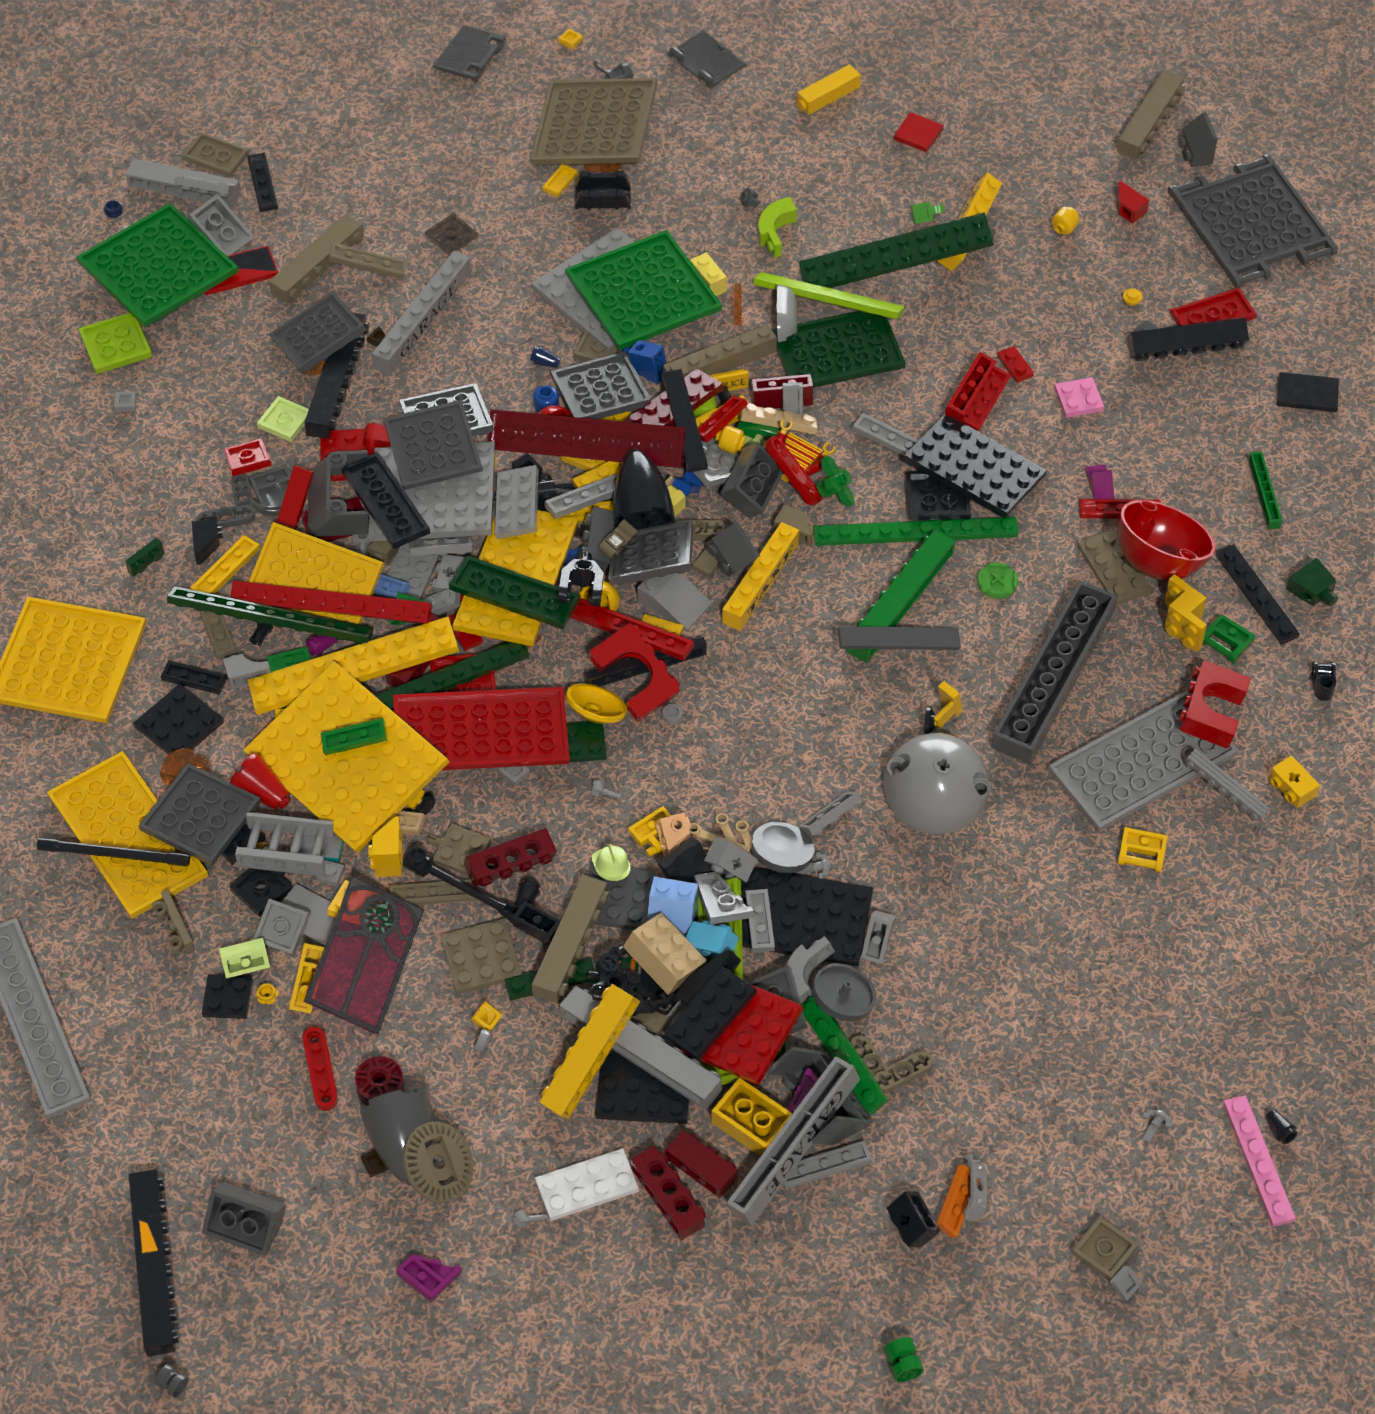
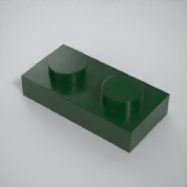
M155 538L125 561L128 573L134 577L138 573L144 572L147 566L154 561H159L165 554L162 542Z

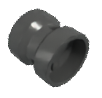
M166 1364L159 1371L154 1382L160 1388L167 1389V1393L176 1398L187 1387L189 1377L183 1373L176 1372V1368L171 1364Z

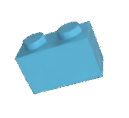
M693 921L686 939L703 957L715 959L728 949L734 952L739 937L727 925L715 926L714 924L710 925L708 921H702V923Z

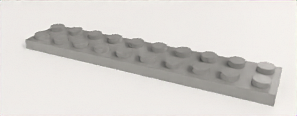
M17 917L1 923L0 1001L46 1117L50 1119L89 1103L91 1100Z

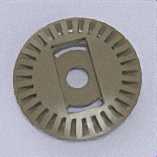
M428 1122L413 1130L406 1140L403 1150V1166L408 1181L419 1195L435 1203H448L460 1198L466 1192L472 1181L474 1163L469 1145L460 1132L443 1122ZM428 1141H438V1144L425 1146V1143ZM434 1156H439L443 1160V1167L441 1169H437L434 1166ZM450 1176L452 1177L446 1185L439 1184V1182L448 1179Z

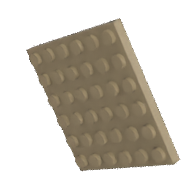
M657 78L550 80L530 158L531 164L640 163L658 85Z

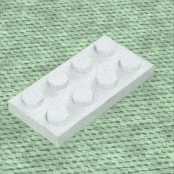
M624 1149L535 1177L550 1221L639 1192Z

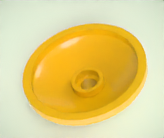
M580 683L570 686L566 692V700L569 706L587 721L598 724H613L623 720L627 714V707L623 700L605 688Z

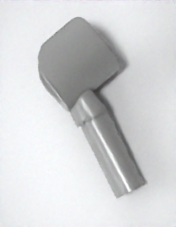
M593 781V796L608 795L620 799L621 794L604 789L602 781Z
M520 1210L514 1214V1221L519 1228H523L534 1221L548 1219V1213L527 1216L524 1210Z

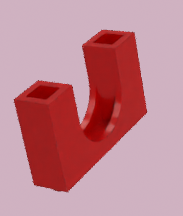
M629 623L591 649L588 657L600 673L616 661L627 657L636 658L647 666L650 672V684L643 691L628 700L625 705L638 723L676 697L680 692V684L674 676L670 677L665 663L656 658L653 647L649 643L646 644L641 638L643 635L638 627H633Z
M1203 660L1201 666H1196L1192 678L1195 681H1191L1187 691L1191 694L1186 696L1183 704L1186 710L1183 709L1178 721L1182 723L1179 731L1228 749L1235 736L1239 721L1213 711L1206 705L1203 697L1214 696L1240 706L1248 691L1251 678Z

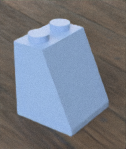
M654 877L649 895L647 922L662 912L686 938L692 922L696 921L698 884Z

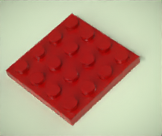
M753 986L757 990V994L709 1048L700 1061L760 1085L801 1015L803 1007L798 1003ZM680 1048V1050L683 1052V1054L688 1055V1056L694 1058L693 1056H691V1055L688 1054L686 1051H684L683 1049Z

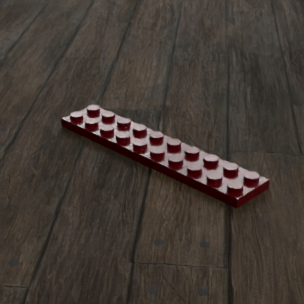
M490 409V419L494 432L488 433V442H495V450L623 463L630 451L639 449L645 452L656 466L683 468L686 428Z

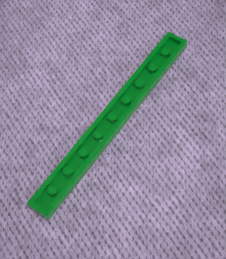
M1016 517L818 525L814 526L815 546L918 542L923 541L927 535L930 536L934 530L953 540L1018 537L1019 532Z

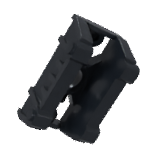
M582 170L576 182L575 209H631V184L624 170L604 173H590L588 170Z

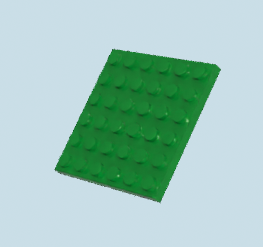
M171 203L76 256L77 262L144 327L149 326L239 272L238 266Z
M668 230L565 268L566 276L618 350L632 346L639 340L645 341L722 310L721 302Z

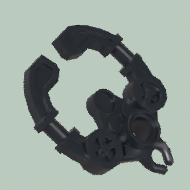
M623 945L620 947L613 946L607 953L599 957L595 966L599 974V982L593 984L588 992L591 995L597 989L600 991L601 996L593 995V1000L601 1001L605 989L614 984L641 1001L632 1016L652 1014L661 1007L663 1009L668 1008L669 1001L672 999L675 991L668 995L663 990V993L658 994L657 1000L654 1001L651 998L644 1000L639 993L633 991L641 981V976L636 971L618 970L620 966L619 961L623 959V955L628 954L631 957L623 948Z

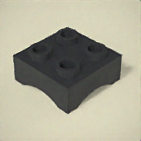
M693 837L688 838L657 863L667 879L695 883L694 875L715 872L710 869L712 865L704 861L706 854L701 843Z

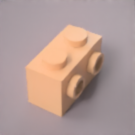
M685 813L654 821L664 858L691 837L689 831L691 824L688 817H685Z

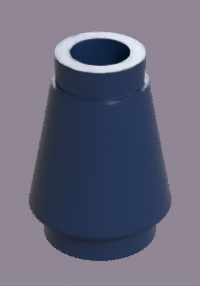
M535 346L530 360L536 365L557 369L561 358L542 346Z

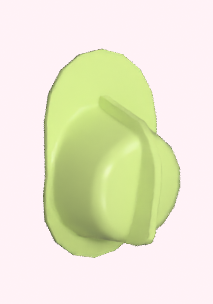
M608 844V846L597 850L592 855V862L596 872L603 879L619 881L626 878L631 871L627 854L621 847Z

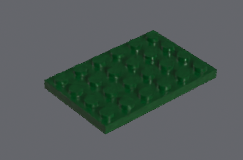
M855 311L798 323L797 333L788 336L787 340L778 342L777 328L771 329L777 337L776 350L786 376L811 374L813 388L903 369L906 366L888 318L864 311Z

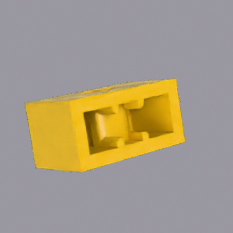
M1292 755L1271 769L1269 776L1271 785L1276 789L1278 788L1284 794L1286 801L1293 804L1296 808L1317 796L1320 784Z

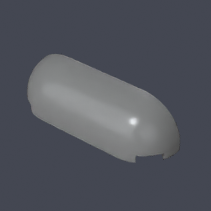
M777 285L778 342L786 341L788 336L797 333L798 306L794 292L784 285Z

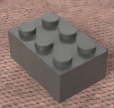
M754 443L743 448L720 494L746 517L752 518L764 513L783 472L779 469L772 456L766 452V449L760 443Z

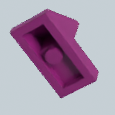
M1105 464L1086 467L1085 472L1093 499H1114L1112 471L1107 470Z

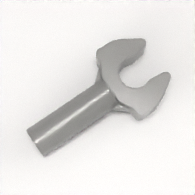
M366 534L364 539H360L359 535H353V545L359 546L360 554L368 556L367 546L372 543V541L369 542L368 534Z

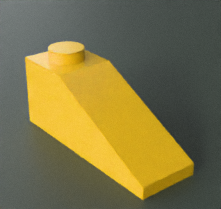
M304 943L289 1006L290 1010L311 1014L314 1004L306 1001L305 998L325 947ZM325 963L323 965L322 971L320 973V976L318 978L317 984L311 997L314 1000L317 995Z

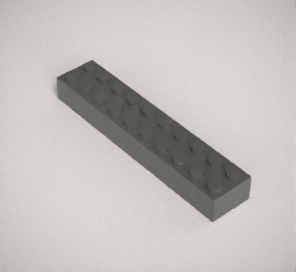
M1079 580L993 733L991 748L1031 764L1112 617L1118 595Z

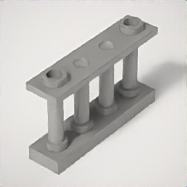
M247 812V824L249 829L252 830L247 847H237L235 855L238 867L324 876L326 870L324 856H320L324 838H334L332 821ZM260 830L273 831L268 850L255 849ZM282 832L294 834L290 852L277 851ZM303 835L316 836L311 855L298 854Z

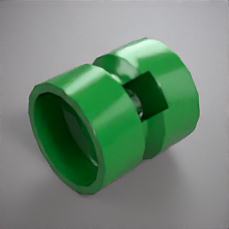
M911 1337L898 1338L884 1347L883 1350L887 1361L892 1364L890 1369L895 1382L909 1381L923 1374L924 1368L920 1357L915 1356L917 1349Z

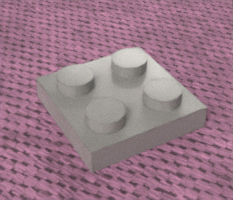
M269 899L253 940L263 938L266 946L295 956L311 914Z

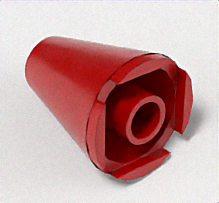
M256 753L249 756L241 764L243 768L240 772L236 771L230 780L231 784L260 797L261 803L275 810L279 808L284 809L290 802L288 790L264 759Z

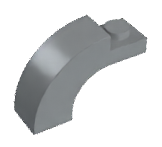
M825 936L815 941L808 950L801 944L787 962L786 966H789L793 972L801 1005L812 996V991L809 988L811 972L835 952Z

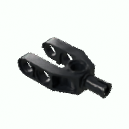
M585 551L581 552L579 559H573L562 569L558 603L569 604L572 585L579 587L591 586L590 606L600 607L604 572L592 560L590 552L587 551L586 556H584Z

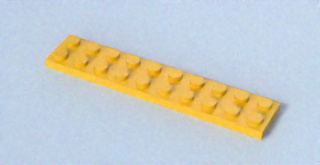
M445 617L428 624H422L368 641V643H362L276 670L272 673L257 676L247 681L256 714L260 715L290 705L334 661L361 683L459 652V648L449 617Z

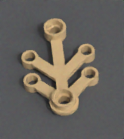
M719 813L716 816V825L721 829L724 837L702 830L701 826L697 823H690L691 829H697L695 832L690 831L691 837L696 840L702 839L713 843L715 837L729 840L751 854L752 838L748 832L749 825L746 821H738L735 828L736 833L741 835L744 845L736 842L728 825L729 818L725 813ZM744 826L745 829L741 830L739 827ZM703 847L704 852L708 853L709 848Z

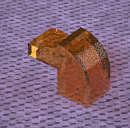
M189 748L178 749L170 753L163 762L159 772L162 783L171 785L187 763L211 773L209 760L203 757H193L192 750Z

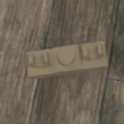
M169 891L162 892L163 901H155L152 903L154 910L162 909L156 913L158 919L165 918L167 914L170 917L167 920V924L171 933L176 931L177 935L170 936L168 942L169 945L178 943L177 946L172 947L173 953L178 954L182 952L183 948H185L187 955L194 953L192 941Z

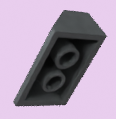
M222 1182L211 1190L202 1233L266 1256L282 1225L287 1204Z

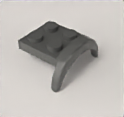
M287 465L249 477V482L259 502L257 503L252 499L251 503L259 513L266 516L279 515L291 476Z

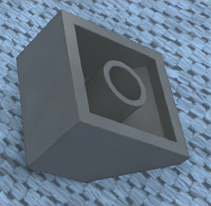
M1203 112L1182 129L1181 137H1179V146L1184 149L1185 160L1189 161L1191 168L1210 165L1214 161L1218 138L1207 112Z
M738 521L706 542L708 552L716 558L720 570L728 577L760 556Z

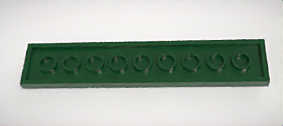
M984 212L799 261L804 282L834 288L994 246Z

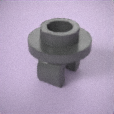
M750 188L742 191L740 195L742 206L748 207L750 205L756 207L760 203V200H756L758 193Z

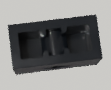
M905 1191L886 1207L891 1221L898 1228L902 1241L908 1247H923L941 1231L919 1192Z

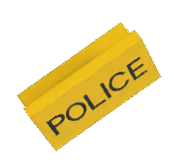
M739 369L709 375L721 382L723 386H727L729 391L748 388V370Z

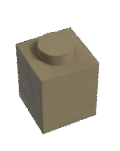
M372 541L368 549L370 558L379 560L389 566L399 547L393 549L388 541Z

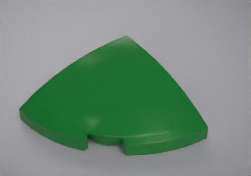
M740 421L737 426L738 429L743 430L744 435L753 439L757 434L770 439L773 436H777L779 432L778 427Z

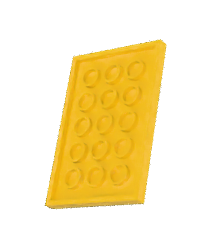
M273 522L249 582L372 596L385 563ZM287 609L361 625L364 618Z

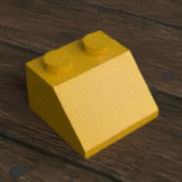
M399 816L392 818L372 836V845H368L370 867L375 869L376 877L402 876L403 838Z

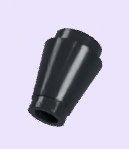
M524 879V882L520 883L515 906L520 907L524 901L532 904L540 894V885L533 880Z
M1272 1110L1266 1115L1265 1118L1277 1141L1288 1144L1297 1137L1296 1126L1277 1110Z

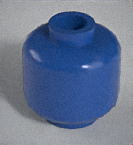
M541 386L535 390L533 394L535 410L539 413L547 406H559V394L554 387Z

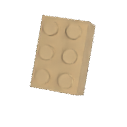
M662 912L634 930L623 945V948L668 995L678 989L687 977L702 968L707 961Z

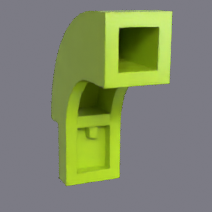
M791 197L773 202L764 209L759 218L760 246L766 245L768 252H772L774 258L782 256V243L776 230L783 225L797 221V209Z

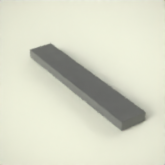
M839 626L837 629L840 649L959 650L961 648L958 628Z

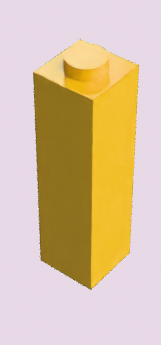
M849 64L797 92L798 108L807 115L823 108L859 88L861 74Z

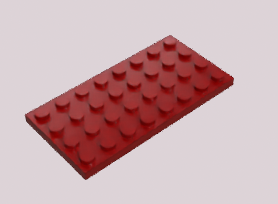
M563 687L393 695L394 713L449 760V763L442 770L569 764Z

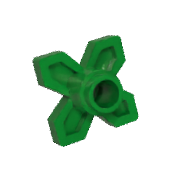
M829 455L822 458V468L827 476L820 479V482L817 483L820 495L822 497H831L838 494L841 503L846 507L854 505V495L848 487V484L852 483L850 473L844 468L839 470L835 461Z

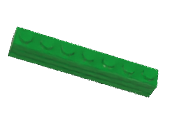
M1251 452L1248 462L1268 530L1281 528L1282 517L1263 452Z

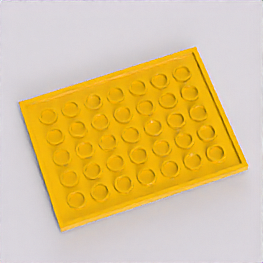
M335 661L243 750L248 756L254 753L260 755L288 792L319 820L332 821L334 834L357 854L372 840V836L394 818L449 763V760ZM381 718L384 719L388 741L326 756L323 753L321 733Z

